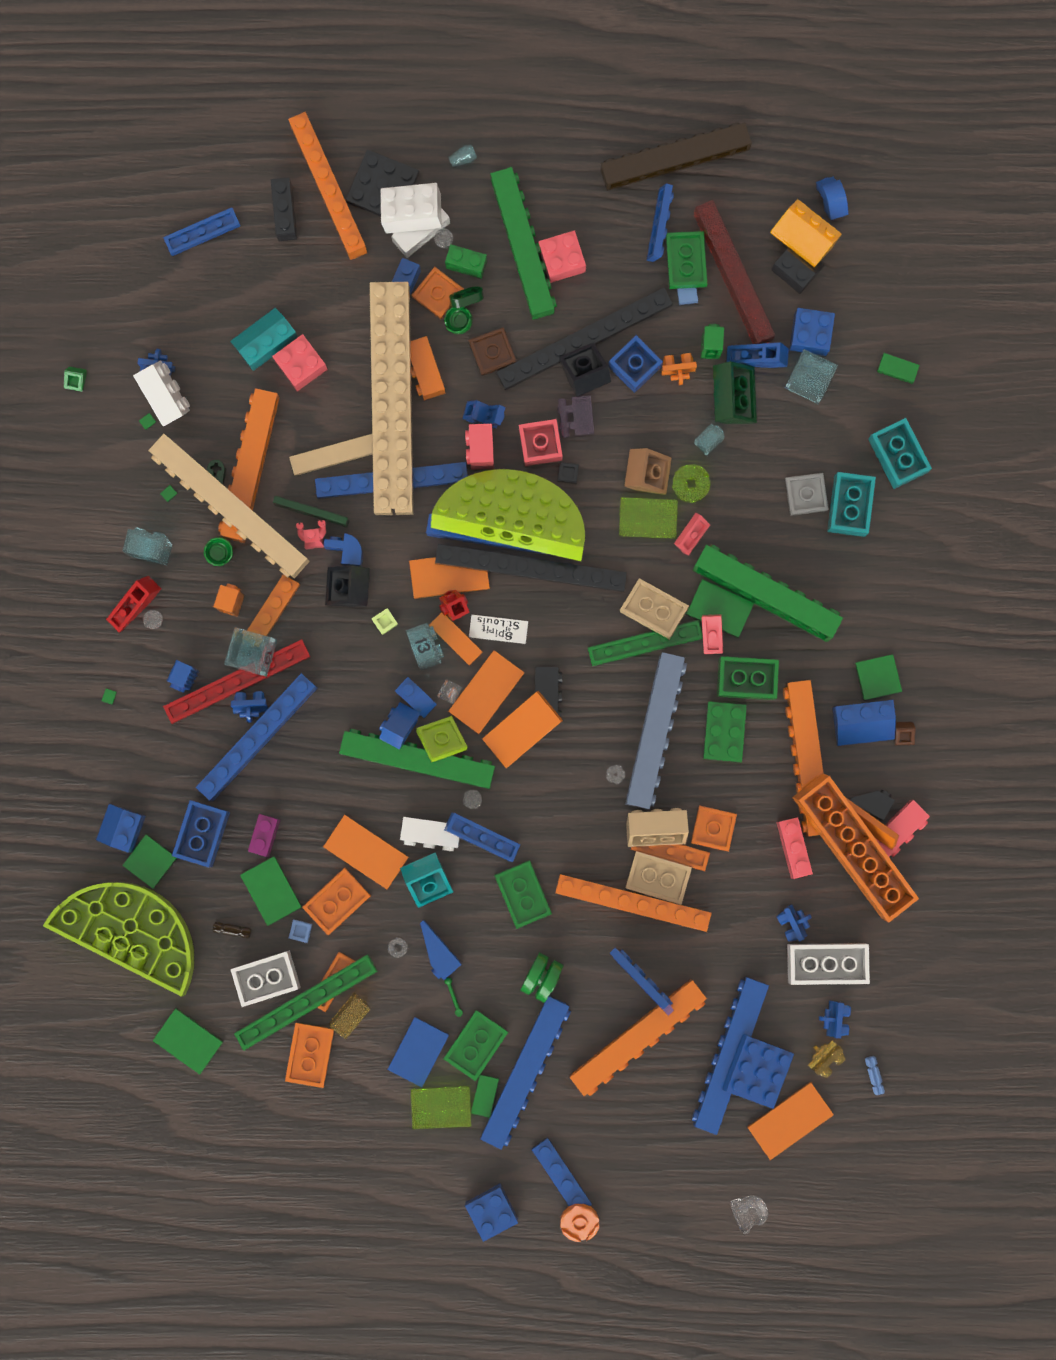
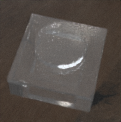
M445 680L437 697L454 704L462 687Z

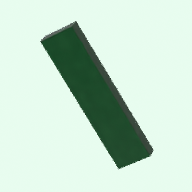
M274 496L273 504L275 506L348 527L349 520L345 516Z

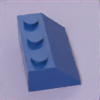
M893 700L832 708L837 746L895 739L896 716Z

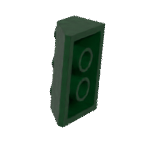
M732 361L714 365L715 422L724 424L757 423L755 367Z

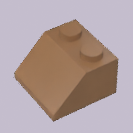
M648 448L630 449L625 487L636 491L666 495L672 458Z

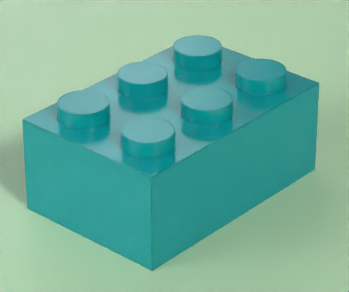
M906 418L873 433L868 438L893 489L927 474L932 469Z
M843 472L836 473L833 481L827 532L861 537L869 534L876 477Z

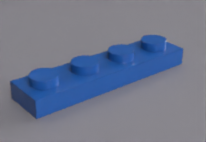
M665 184L659 188L647 254V261L655 262L661 258L664 252L662 244L667 234V228L665 227L670 217L669 205L674 196L672 192L673 185Z
M231 207L163 238L171 256H174L240 227V224Z
M451 813L444 831L509 862L514 861L520 844L456 813Z
M548 1138L532 1148L533 1153L569 1206L574 1204L592 1205Z

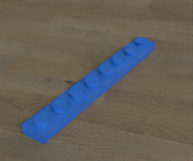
M466 462L413 468V488L454 484L467 477ZM373 472L315 479L318 499L374 493Z

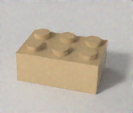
M673 808L670 811L654 809L651 812L634 810L628 813L626 823L628 847L686 844L689 833L687 810Z

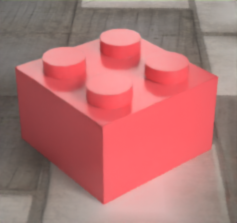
M575 230L539 241L540 255L542 261H544L550 283L585 273L586 264Z
M303 334L272 356L296 391H299L328 370L326 364Z
M557 419L519 425L525 467L562 461L563 456Z
M470 424L469 430H465L466 446H470V449H466L467 465H471V470L494 469L492 424Z

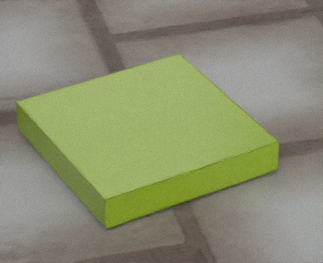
M452 716L416 728V732L431 762L467 750V745Z

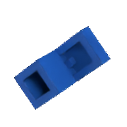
M833 176L816 182V188L823 197L824 211L829 219L833 220L848 215L847 198L841 181H836Z
M478 400L467 401L462 419L473 424H492V429H497V426H500L504 419L506 407L501 405L489 406Z
M344 533V541H341L339 537H330V539L324 540V548L326 550L343 551L341 561L343 566L355 565L362 567L363 550L355 537Z

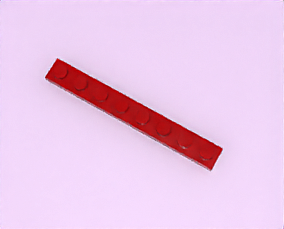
M301 639L268 655L267 659L264 657L163 707L171 724H174L311 656Z

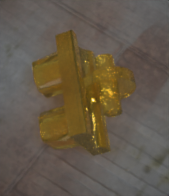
M832 1040L828 1045L824 1044L821 1048H818L816 1045L813 1047L816 1053L812 1056L814 1060L808 1066L818 1076L821 1075L828 1078L832 1074L829 1065L833 1061L840 1065L846 1058L842 1053L841 1047Z

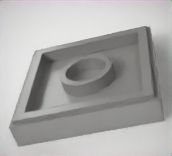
M823 473L785 478L790 516L829 510Z

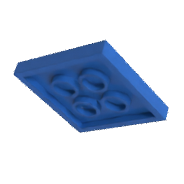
M743 1034L722 1090L774 1109L794 1053Z

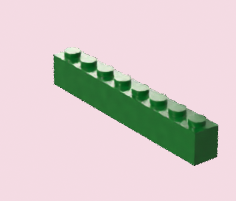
M512 167L490 173L492 186L532 320L552 315L557 305L555 297L550 296L551 284L549 278L545 279L544 272H546L544 261H540L538 256L541 254L539 244L535 243L533 239L536 236L533 225L529 226V210L523 206L525 197L523 191L518 189L517 184H520L518 174L513 172Z
M350 729L349 732L344 731L339 751L341 755L490 789L495 770V766H492L491 761L481 759L480 762H475L473 757L462 755V758L451 755L431 762L425 748H417V744L406 742L399 750L379 739L380 735L369 733L368 736L360 735L361 731Z

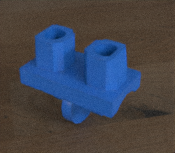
M156 349L155 354L148 353V359L138 358L137 364L140 366V371L163 360L162 363H165L170 370V377L172 372L175 373V366H173L172 362H166L168 355H162L161 349Z
M262 691L254 692L253 700H247V695L244 692H236L234 700L231 701L233 713H240V718L247 717L248 723H252L253 717H259V713L268 710V705Z
M791 904L777 915L781 925L790 922L792 929L785 931L789 942L797 939L802 941L808 936L805 929L810 927L807 921L812 918L810 914L804 915L802 909L796 913Z
M829 1001V1009H825V1016H819V1020L824 1021V1029H827L826 1036L841 1039V1036L849 1035V1025L842 1024L843 1016H850V1006L837 1001Z

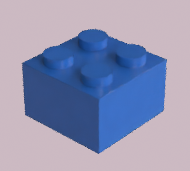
M797 308L794 314L789 350L827 356L830 351L835 313Z
M636 335L609 361L608 367L635 393L662 367L663 361Z
M501 1184L492 1187L465 1203V1207L483 1242L518 1224V1217Z

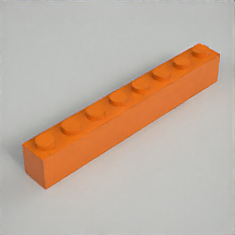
M306 112L289 118L291 129L349 259L352 260L366 254L367 250Z
M256 388L254 394L251 393L249 404L251 408L250 412L247 411L245 415L246 429L241 432L240 441H242V445L236 453L238 462L237 466H234L232 470L233 483L228 487V490L252 511L280 399L278 393ZM220 522L218 532L222 538L245 543L246 539L244 540L236 533L238 529L232 525L230 528L224 522Z
M811 680L790 682L785 684L786 688H783L784 699L788 701V707L785 708L786 717L790 718L791 726H788L789 737L793 738L791 754L795 756L796 764H793L794 775H798L799 782L796 783L797 793L823 773ZM799 807V812L803 814L804 821H801L802 833H805L806 836L820 835Z
M562 874L559 875L555 891L556 894L705 932L708 930L711 913Z
M692 979L668 997L673 1003L671 1007L674 1010L669 1016L657 1005L569 1075V1078L583 1096L594 1094L598 1090L597 1086L600 1083L604 1082L606 1084L614 1077L612 1075L614 1072L624 1070L629 1065V1060L633 1057L635 1059L639 1058L644 1053L643 1049L648 1045L650 1047L654 1046L660 1041L658 1037L663 1033L667 1035L675 1029L673 1025L679 1021L681 1023L690 1017L689 1013L695 1009L697 1011L705 1005L704 1001L707 998Z

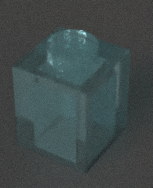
M711 423L695 439L694 444L708 456L724 440V432L719 426H714Z

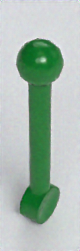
M447 977L444 982L448 985L456 1009L455 1015L460 1017L463 1011L459 1008L451 985L452 979Z

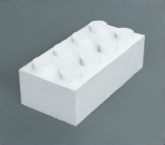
M787 944L788 983L791 985L870 984L869 944Z

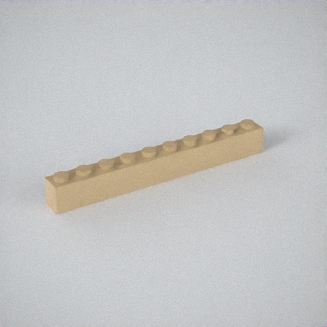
M165 434L148 450L152 454L151 459L158 465L163 463L167 467L165 471L173 478L175 476L181 479L179 483L185 489L191 488L195 491L194 496L200 502L205 500L209 504L208 509L215 515L220 513L224 517L222 521L230 528L232 525L238 529L236 533L244 540L246 538L253 542L251 546L256 551L260 552L262 550L267 554L265 558L272 565L277 563L281 567L279 571L287 578L291 575L295 579L310 562Z

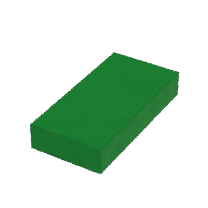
M883 353L877 372L913 384L920 365Z
M480 1074L471 1110L472 1114L490 1118L499 1078Z

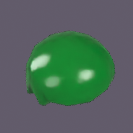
M452 307L447 311L444 322L446 329L457 335L469 331L473 318L468 308Z
M222 537L210 539L204 547L205 559L214 566L227 564L233 556V547L228 540Z

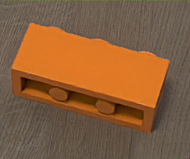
M427 336L411 341V363L413 366L411 367L412 378H417L418 385L415 386L418 395H422L423 399L427 400L446 394Z

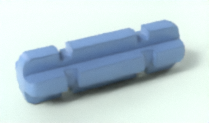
M870 1056L865 1058L866 1065L869 1067L868 1073L873 1085L874 1094L880 1095L885 1093L884 1086L881 1084L882 1079L879 1067L876 1066V1057Z

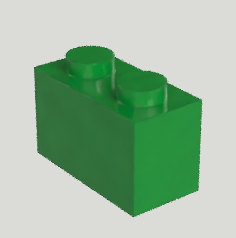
M450 244L445 260L446 269L482 279L487 264V255Z
M718 324L705 326L701 340L700 358H720L723 351L724 327H720Z

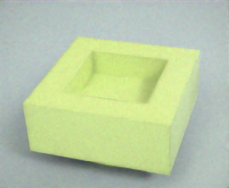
M388 608L372 618L382 635L398 625Z

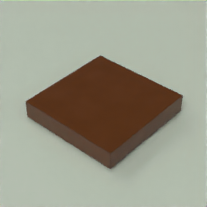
M504 327L468 340L481 376L517 362Z

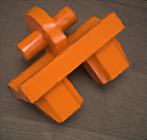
M691 353L681 354L680 364H675L674 355L664 356L661 375H670L671 381L678 380V385H683V379H690L689 372H695L697 364L693 362Z

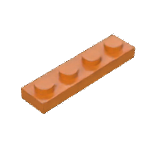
M283 574L242 638L255 647L260 648L300 584Z

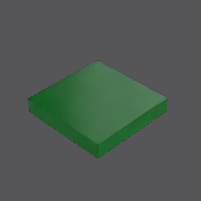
M893 655L855 663L864 700L902 692Z
M145 835L122 866L154 889L177 858L173 857L170 851L149 835Z

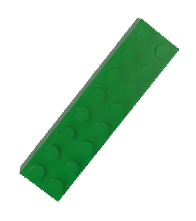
M715 545L705 546L692 571L825 642L834 637L843 620V617L839 616L840 613L832 608L828 610L822 607L823 604L821 602L805 598L806 595L801 591L796 590L794 592L788 589L789 585L782 581L775 582L771 579L772 576L765 572L760 574L754 570L755 567L748 563L742 564L737 561V557L721 553V549Z

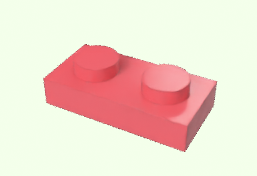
M695 513L674 544L684 554L690 555L710 524L700 514Z
M722 614L702 615L704 654L723 653Z

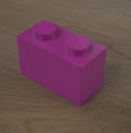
M259 814L248 852L265 857L270 856L280 819Z

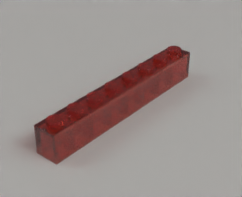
M711 200L695 207L694 216L701 231H704L707 245L753 344L772 342L775 333L714 201Z

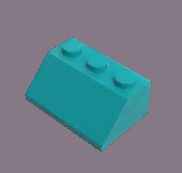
M274 308L230 342L252 371H254L281 349L297 339L298 336L285 317Z

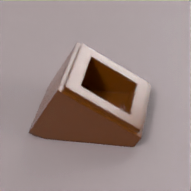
M896 722L895 745H914L915 725L913 722Z

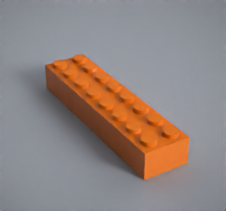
M822 773L792 797L881 919L888 923L919 899L830 776Z

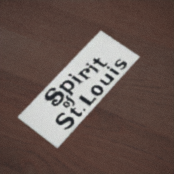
M471 615L469 637L526 644L528 621Z

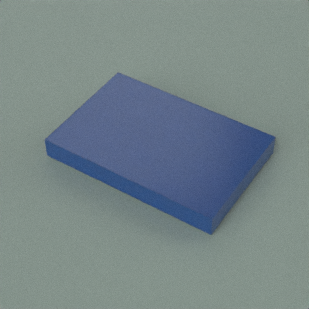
M414 1017L387 1070L422 1088L449 1034Z

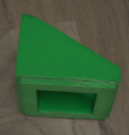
M75 367L65 369L64 388L82 392L87 370Z

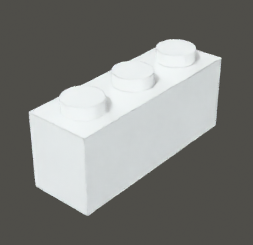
M441 208L442 228L393 233L392 241L404 256L408 258L448 226L450 218Z
M403 817L400 840H404L405 845L415 846L416 842L424 843L423 847L435 849V845L443 846L442 850L454 851V848L459 847L460 838L444 831L447 823Z

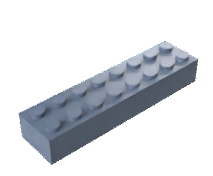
M663 652L659 656L625 805L645 810L654 807L656 795L653 792L654 788L659 787L661 776H658V771L663 769L665 757H662L663 750H667L670 739L666 738L667 732L672 730L674 723L671 715L676 712L678 701L675 698L676 694L679 695L683 684L680 681V676L685 674L687 663H684V657Z

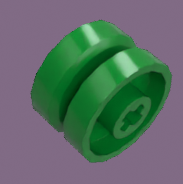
M539 952L520 991L530 995L537 985L539 987L535 997L537 1000L545 1003L550 993L553 992L564 965L554 960L546 970L548 956Z

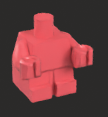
M324 520L322 522L318 521L320 528L303 530V523L296 524L298 537L304 541V548L306 550L324 547L323 537L326 534V522Z

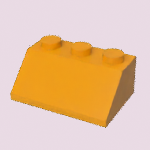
M798 199L789 207L770 232L813 267L826 256L842 235L836 228Z

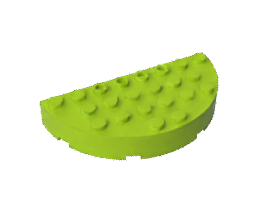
M497 469L467 476L453 484L443 493L434 506L431 515V528L573 560H582L585 528L577 506L561 488L535 474L518 470Z
M125 882L102 883L86 887L67 897L66 900L52 911L43 925L45 928L181 997L186 995L194 970V948L189 929L177 909L167 899L149 888Z

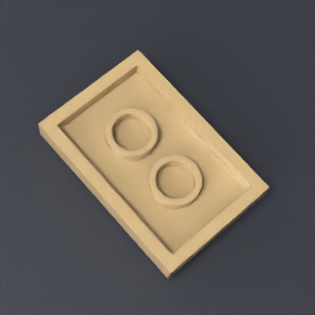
M639 578L621 607L620 612L670 640L687 612L689 605Z
M636 851L625 888L681 905L692 867Z

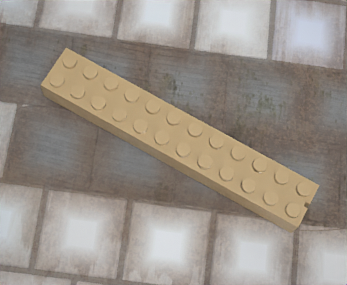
M370 282L374 514L393 515L392 509H395L396 515H414L410 286L408 282Z

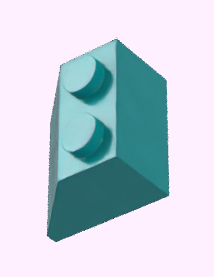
M436 852L400 868L404 881L418 908L453 893Z

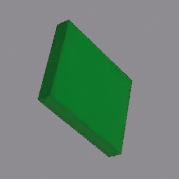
M150 413L139 420L145 430L156 423Z
M169 485L160 494L169 502L178 493Z
M105 689L101 701L113 705L117 692Z

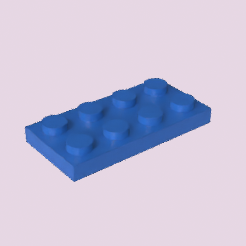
M614 948L610 952L616 962L669 1016L674 1010L671 1007L673 1003L663 991L660 994L657 992L659 990L657 985L650 978L647 980L644 978L646 974L636 963L632 966L631 963L633 961L623 950L619 952Z

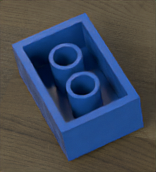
M190 800L172 856L205 867H213L230 812Z

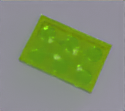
M621 497L619 536L676 539L678 500Z
M470 1086L411 1089L412 1129L471 1127Z

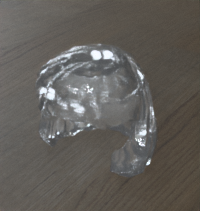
M750 1195L731 1201L733 1215L743 1234H749L750 1229L755 1224L761 1226L768 1218L769 1211L767 1210L766 1203L759 1196Z

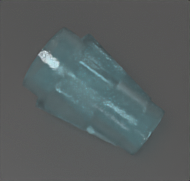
M472 144L468 146L464 145L448 158L452 167L474 162L477 155Z

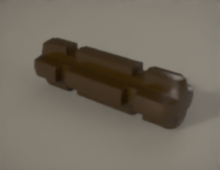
M214 922L213 932H223L226 935L250 938L251 928H241V926L223 925V923Z

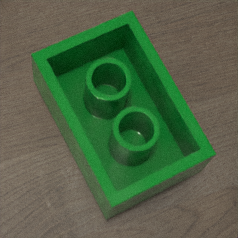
M720 657L717 697L777 699L779 660Z

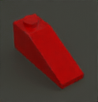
M149 575L136 580L106 620L120 633L152 602L160 592V586Z

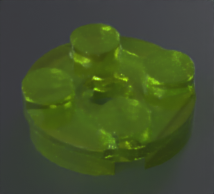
M685 465L676 471L673 477L672 488L675 495L682 501L696 503L708 494L710 490V477L708 472L699 465ZM694 479L696 487L689 488L686 481Z

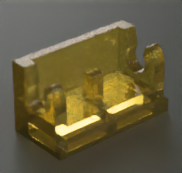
M353 993L329 1022L330 1027L346 1039L371 1008L357 994Z

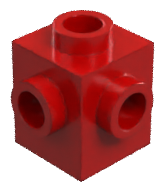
M457 590L447 591L444 593V596L439 598L441 612L452 621L470 613L467 607V598Z

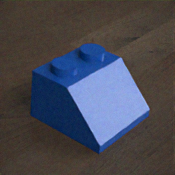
M109 804L96 840L110 847L132 853L146 816Z

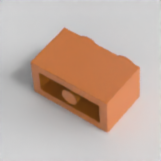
M228 583L226 586L220 585L213 607L219 612L238 617L245 595L235 585Z

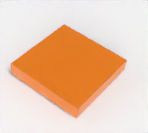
M434 266L411 296L438 318L442 319L451 308L449 296L452 293L464 290V288Z
M699 805L691 843L729 852L737 814Z

